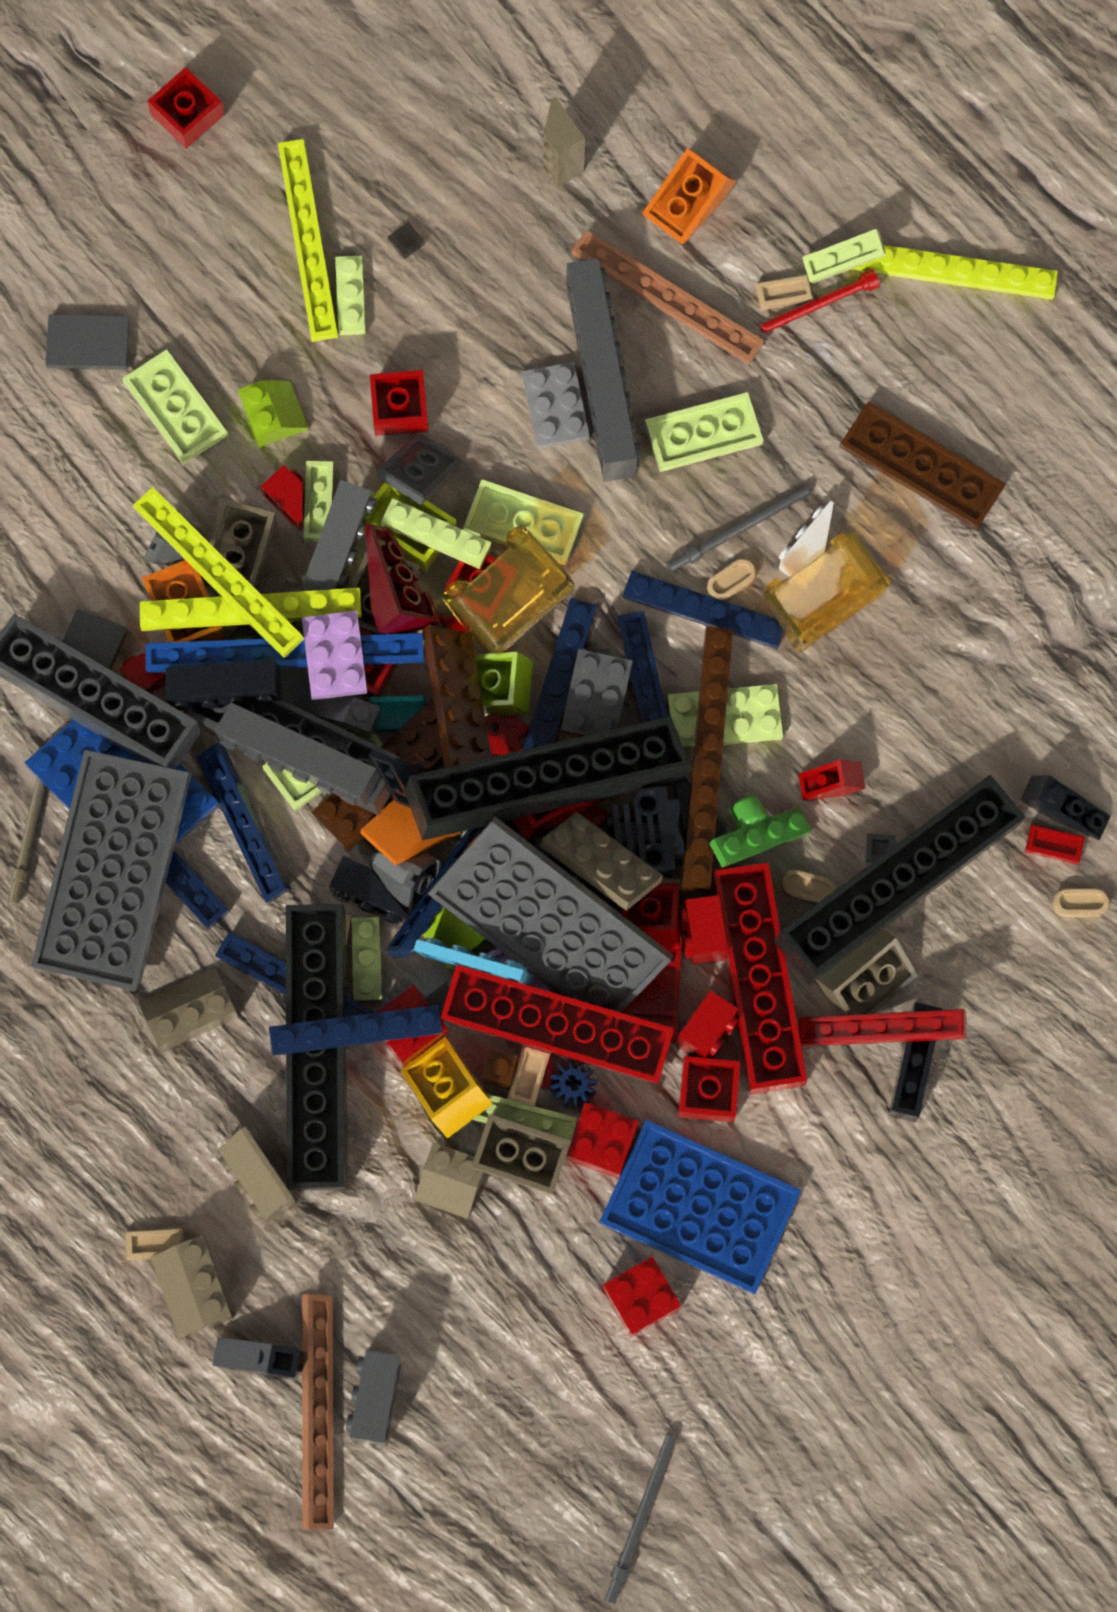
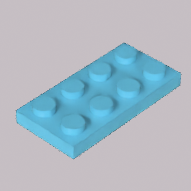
M426 937L425 941L416 940L414 951L425 958L452 966L461 965L529 986L532 984L533 976L527 973V968L523 967L520 963L506 960L505 964H502L500 960L495 959V956L479 952L477 957L474 956L475 953L470 952L467 948L453 945L452 949H449L448 945L442 944V941Z

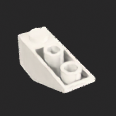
M831 500L825 507L821 505L812 516L814 521L809 527L804 525L795 537L798 539L792 547L787 545L779 556L781 559L779 570L803 588L808 585L822 566L834 502Z

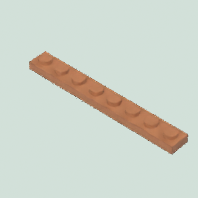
M586 230L573 247L572 255L582 261L598 258L600 267H605L607 277L746 364H751L764 345V340L590 231Z
M302 1295L303 1530L334 1529L333 1295Z

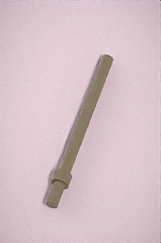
M36 778L16 868L12 869L10 878L12 886L8 903L16 905L19 904L23 884L27 883L29 874L27 866L46 786L38 778Z

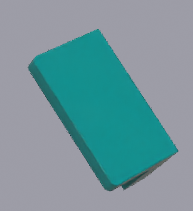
M425 696L370 697V703L380 706L381 717L375 732H397L426 705Z

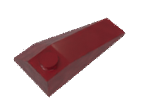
M368 523L365 529L371 610L378 631L386 634H408L422 630L428 625L435 626L440 623L433 599L428 592L423 593L416 582L419 576L415 570L411 571L403 560L405 553L390 528Z

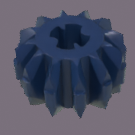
M568 1061L567 1071L562 1065H559L557 1069L561 1075H551V1080L556 1083L550 1085V1091H559L554 1096L556 1102L563 1097L565 1098L563 1101L564 1108L568 1107L569 1101H573L574 1109H579L578 1100H581L583 1104L585 1102L589 1103L590 1101L586 1095H596V1091L590 1087L597 1085V1079H588L593 1074L592 1069H588L584 1073L582 1072L584 1069L583 1062H580L578 1068L574 1069L573 1061ZM575 1079L576 1084H581V1086L578 1085L577 1090L572 1091V1088L565 1084L569 1085L570 1080Z

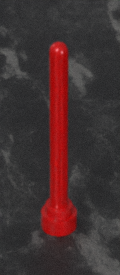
M870 268L861 272L858 280L762 323L760 330L763 333L770 332L860 290L871 292L880 288L879 279L875 271Z

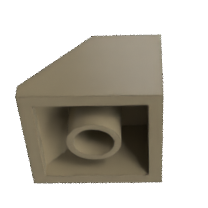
M433 1142L414 1200L468 1219L485 1173L471 1168L474 1156Z

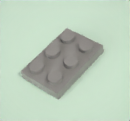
M574 362L521 371L536 448L542 449L589 440L590 435Z

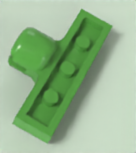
M750 795L738 800L729 809L738 830L717 837L709 844L721 867H725L804 837L812 829L800 807L776 816H769L759 797Z

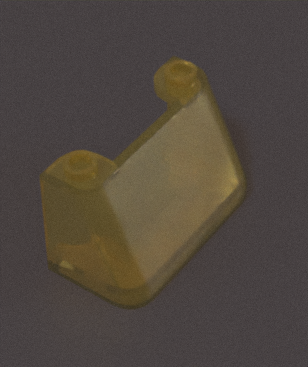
M522 525L508 532L505 544L509 549L471 583L455 581L441 595V598L466 632L471 633L475 644L495 654L505 651L564 599L575 586L569 574L527 527Z
M854 531L847 535L844 532L838 534L830 541L832 546L827 552L787 580L779 581L776 578L764 587L766 589L763 594L764 598L798 654L873 603L892 584Z

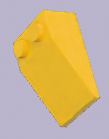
M446 1037L442 1038L400 1070L431 1120L447 1138L493 1105L479 1082Z

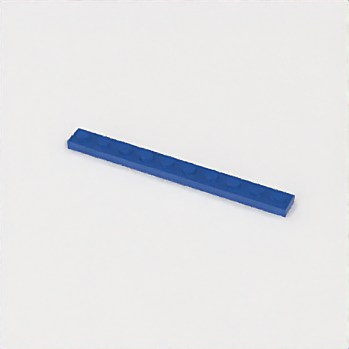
M423 633L360 635L364 665L424 663ZM265 639L146 643L147 673L166 672V668L273 659L276 660L279 668L308 667L305 640L285 658Z

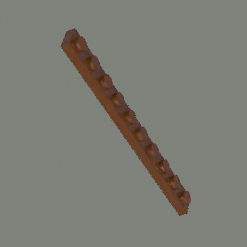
M706 626L704 632L681 889L709 892L711 888L714 851L709 843L715 839L733 629Z

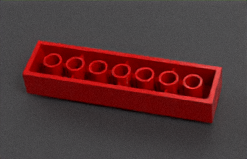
M769 862L715 870L712 874L714 895H719L728 947L725 959L733 1005L738 1008L736 1015L739 1019L737 1028L749 1095L805 1087L807 1076L785 954L774 942L781 930Z
M456 965L440 1018L442 1021L657 1085L660 1081L674 1033V1028L461 965Z

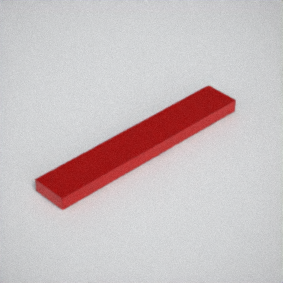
M965 1009L799 1017V1037L801 1047L966 1039Z

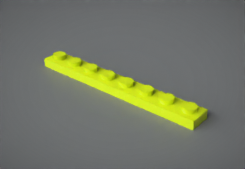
M304 139L278 143L311 341L338 338Z
M883 245L886 256L852 269L866 271L872 268L875 273L1046 299L1054 298L1058 272L1055 270Z
M154 487L133 504L134 509L283 658L304 640V637Z
M360 588L261 594L288 622L302 621V617L357 611L358 617H362ZM222 596L140 601L141 631L249 624Z

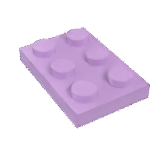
M357 611L302 617L312 700L367 693Z

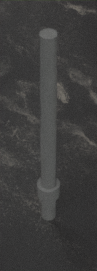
M803 486L705 542L686 548L683 554L667 562V567L673 572L687 563L693 564L697 562L705 553L809 496V489Z
M666 1435L618 1565L614 1566L610 1577L612 1581L604 1600L612 1604H616L621 1587L628 1580L630 1563L676 1442V1438Z

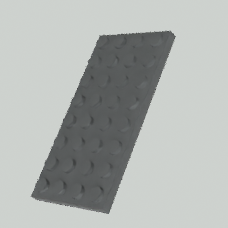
M84 750L31 967L139 992L192 776L191 773Z
M496 817L487 824L428 892L429 896L515 962L522 964L523 967L527 968L528 972L557 994L620 1013L659 974L673 957V954Z

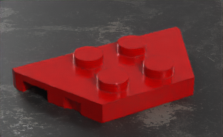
M680 936L679 949H667L673 954L671 961L622 1011L623 1014L674 1028L672 1044L677 1043L682 936Z

